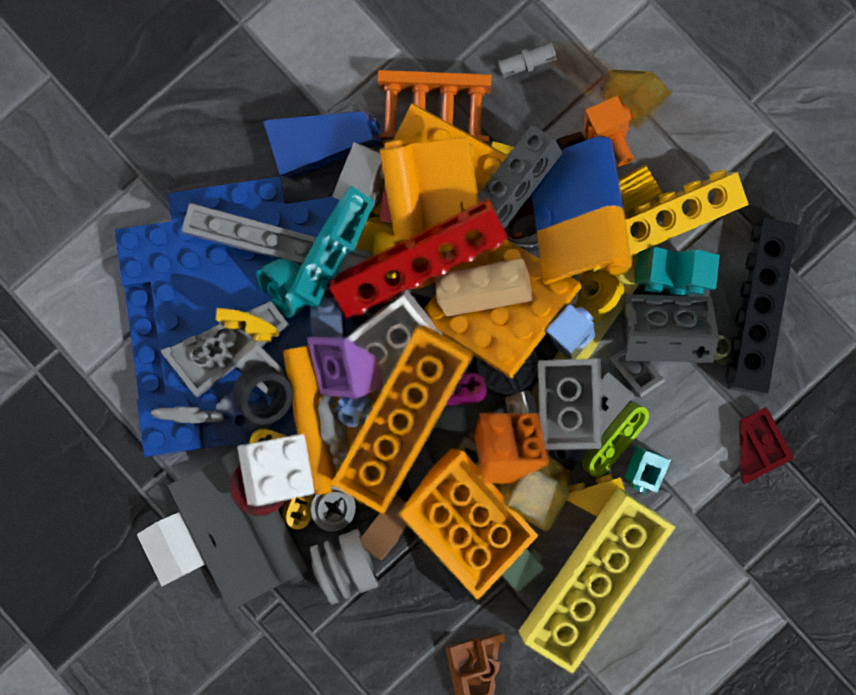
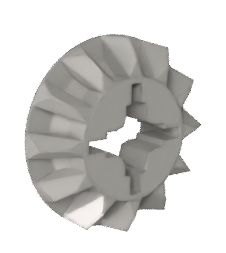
M332 486V492L314 495V499L309 506L311 508V518L318 527L326 531H339L351 522L356 506L355 500L351 495ZM337 500L335 506L341 514L330 512L327 515L328 508L324 502L334 503Z

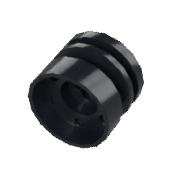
M534 349L512 378L504 375L478 357L475 369L476 373L484 379L488 392L494 396L508 397L523 392L529 387L537 375L538 358Z

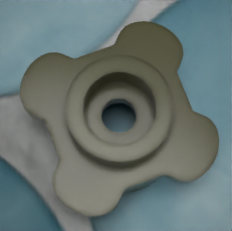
M718 335L717 349L719 351L715 352L714 360L718 361L721 365H725L729 362L728 355L731 352V342L726 337Z

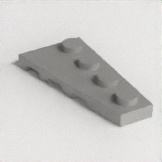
M271 301L246 312L270 323L277 328L279 333L290 326ZM219 324L206 332L183 340V342L175 346L161 350V353L193 394L199 397L237 366L231 359L227 358L224 361L225 368H221L217 362H214L211 368L208 367V358L198 357V354L203 352V346L198 342H206L209 339V332L215 338H219L223 332L226 334L224 342H233L235 344L233 348H230V354L235 356L253 339V336L246 334V324H242V329H226L224 324ZM255 341L261 348L268 343ZM219 345L217 347L212 346L210 349L214 355H221L223 352Z

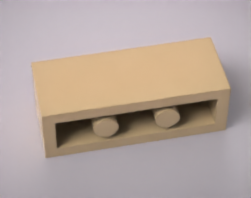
M523 258L449 272L435 277L438 303L446 317L533 301L530 276Z

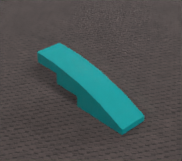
M353 186L347 189L305 258L289 291L290 294L311 307L319 305L329 280L336 279L346 254L353 252L374 205V200Z

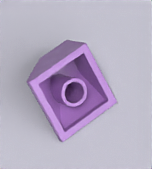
M313 336L307 338L320 395L356 399L383 388L382 373L377 358L349 339Z

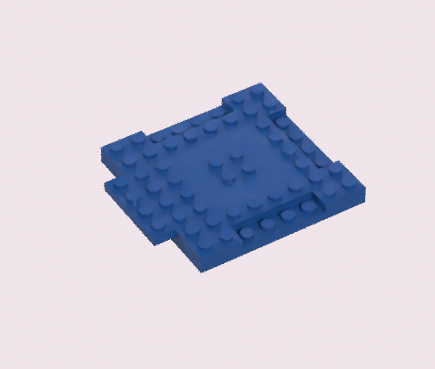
M280 176L168 193L171 221L115 230L122 286L125 287L139 399H137L144 457L229 445L218 435L214 422H201L200 424L179 423L173 420L154 418L151 416V411L158 408L192 407L215 412L219 401L233 391L237 379L243 372L236 367L206 392L196 397L161 353V350L183 342V340L197 336L219 325L220 323L216 320L217 308L246 313L273 299L269 291L266 293L262 292L257 281L256 272L267 263L277 259L183 234L182 229L189 203L318 237L340 200L329 197L285 204L282 178ZM308 304L297 315L285 318L290 326L279 333V337H274L262 347L285 372L282 351L309 346L307 338L313 336L311 306ZM343 312V338H346L361 325L360 315H352L347 318ZM257 385L252 389L253 392L261 395L268 405L274 400L277 393L276 391L269 398ZM292 403L284 416L272 423L271 431L285 436L297 435ZM240 414L237 415L236 421L239 425H244L246 418Z

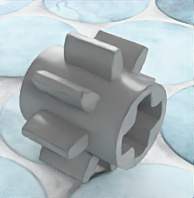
M209 332V339L206 342H198L203 346V352L199 353L198 357H207V366L210 368L214 365V362H217L221 368H225L224 361L227 358L232 359L234 357L230 354V348H233L235 344L233 342L225 343L226 334L223 332L219 338H215ZM219 345L223 352L221 355H214L210 349L212 346L217 347Z

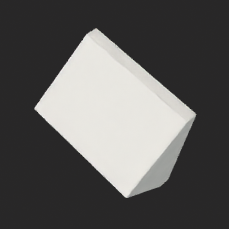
M181 512L162 519L137 534L161 586L206 565Z

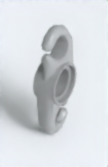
M324 395L319 402L321 436L324 443L330 445L331 454H339V458L334 457L333 463L335 466L341 467L349 453L346 438L347 429L346 425L337 417V410L334 407L329 410L328 404L333 405L335 403L332 396Z
M192 407L158 408L151 411V416L154 418L173 420L179 423L200 424L201 422H219L225 418L222 413Z

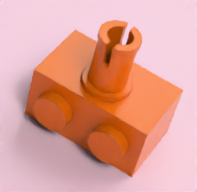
M618 96L585 109L583 132L586 139L600 136L610 138L619 167L627 165L634 160L635 157L632 155L626 142L629 121L631 120L628 106L625 103L621 104Z

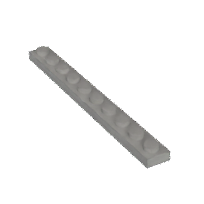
M189 203L182 233L276 259L292 260L299 265L303 264L317 238ZM354 248L353 252L346 254L338 273L372 257L373 253ZM395 270L397 277L400 274V272ZM436 282L423 288L408 291L411 295L431 300L437 293Z

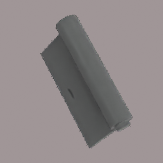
M238 449L224 455L220 460L167 485L229 611L287 581L290 586L305 579L304 572L309 570L279 509L269 515L253 516L249 513L241 512L234 503L230 493V480L233 471L240 465Z

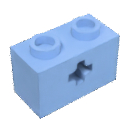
M570 304L546 330L550 342L570 360L575 359L596 336L593 327L594 323L591 321L593 319L592 316L582 307L575 309Z

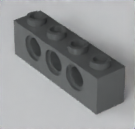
M531 125L478 194L479 203L490 199L504 229L563 152L555 138Z

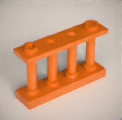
M378 70V87L386 92L384 132L379 134L382 142L380 143L381 147L385 148L384 142L392 141L397 133V94L400 93V90H412L414 104L425 109L426 94L429 91L440 92L443 95L442 119L452 125L454 95L457 92L468 93L471 96L469 134L489 144V136H480L482 97L485 96V93L490 94L492 75Z

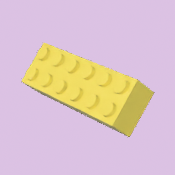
M618 487L519 629L524 644L573 674L675 528L666 517Z

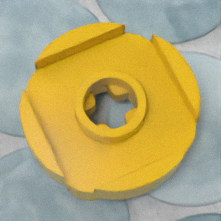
M602 268L596 271L587 270L578 273L581 289L579 290L574 308L582 307L595 321L603 320L617 305L624 292V285L621 283L618 275H613ZM599 286L598 291L591 296L589 291Z

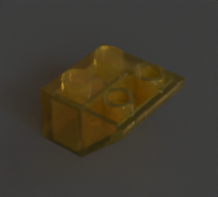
M611 69L606 74L600 89L605 101L618 96L621 104L625 103L631 113L629 126L632 127L634 125L638 130L663 109L672 94L652 71Z
M549 456L548 465L513 483H504V505L545 532L551 528L570 494L569 470Z

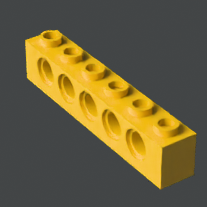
M721 169L709 174L710 179L706 181L695 180L685 184V190L678 193L669 191L659 195V201L652 204L643 202L632 207L633 212L625 215L631 255L749 205L738 172H726V169ZM712 189L714 192V200L711 203H709L707 196L709 191ZM687 200L689 203V210L686 214H684L682 211V204L684 203V201ZM662 211L664 220L661 225H658L656 216ZM636 222L639 230L633 237L630 233V227ZM599 266V267L590 269V271L599 270V269H601V267Z

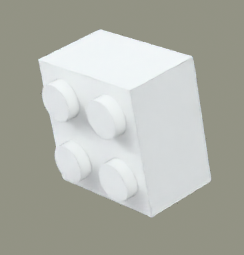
M304 434L237 446L248 505L258 506L315 493Z

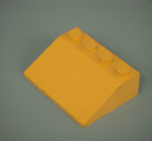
M450 449L430 469L399 513L403 520L477 600L538 537L536 532L492 483H482L480 469L467 454L456 449Z

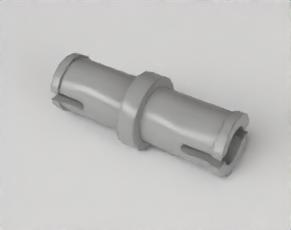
M548 43L530 51L527 49L521 50V54L499 60L498 64L502 77L506 78L525 70L528 72L533 71V67L555 61L557 57L553 44Z

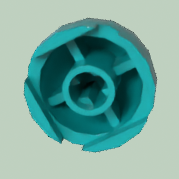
M277 259L267 263L256 272L257 281L263 293L269 291L273 298L271 302L285 318H290L300 313L307 306L305 302L289 293L301 266L292 260Z

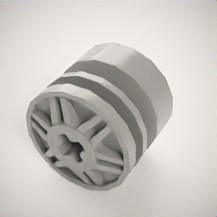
M358 529L339 536L341 549L338 551L335 550L329 540L325 541L324 546L327 553L325 556L318 544L310 547L315 577L320 589L326 594L332 605L339 602L337 588H340L345 599L351 597L349 584L354 582L360 593L379 587L374 566L369 553L362 547L360 541L362 536Z

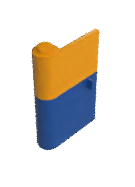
M594 137L562 149V155L532 192L541 269L545 284L599 266L613 275L625 273L632 266L613 143L608 137Z

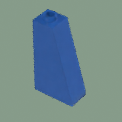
M364 111L264 121L279 174L290 179L349 156L354 142L367 147H373L382 143L379 135L382 133V128L378 119Z

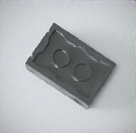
M625 294L621 316L625 360L713 363L719 336L712 297Z

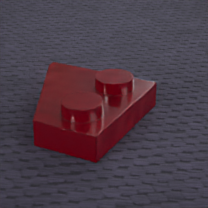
M767 407L739 420L740 478L742 484H746L794 459Z

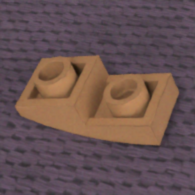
M395 495L385 513H380L360 539L363 549L379 562L395 546L401 534L409 526L399 515L406 502L397 495Z

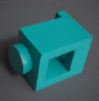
M635 444L633 448L635 452L624 478L630 481L629 487L645 493L649 489L658 492L671 460L657 452Z

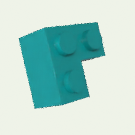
M650 247L638 252L634 283L644 285L645 290L650 292L667 290L670 296L703 295L704 291L716 290L720 255L696 249L676 252L658 247Z

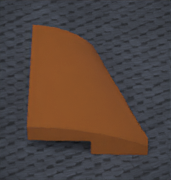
M504 633L478 637L445 646L455 695H494L496 686L494 678L500 666L497 658L500 643L505 642Z

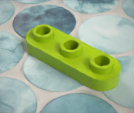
M637 402L626 405L601 435V448L589 449L582 460L583 469L593 477L604 475L646 426L649 419L648 409Z

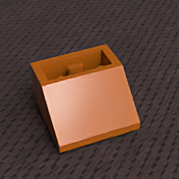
M480 413L474 438L482 483H513L548 465L549 460L538 413Z

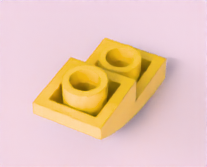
M217 308L216 320L220 324H224L226 329H242V324H246V334L253 336L254 341L270 342L271 337H279L277 328L256 316L236 310Z

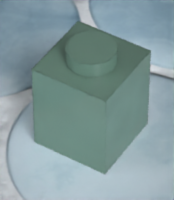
M531 546L528 550L525 549L502 575L519 592L544 569L540 565L543 558Z

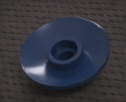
M233 391L225 395L215 408V412L222 413L225 416L224 420L214 422L215 429L222 440L234 447L250 444V437L253 432L261 428L270 430L272 425H259L252 423L247 418L244 425H239L236 417L243 414L236 408L233 401ZM251 391L248 404L252 409H262L268 406V403L261 395Z

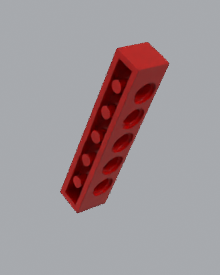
M487 199L338 273L336 279L330 280V290L347 318L352 315L359 316L367 312L370 306L378 302H388L397 293L405 289L412 290L423 283V280L433 275L435 277L441 276L450 267L458 263L470 262L476 257V254L486 249L494 250L498 248L508 237L490 199ZM471 230L480 231L476 238L469 239L465 237ZM449 243L453 245L450 251L442 252L438 250L443 244ZM416 257H424L427 259L425 263L421 265H415L412 263L413 259H415ZM390 270L400 272L395 278L385 276ZM368 283L373 285V288L363 291L359 289V286Z

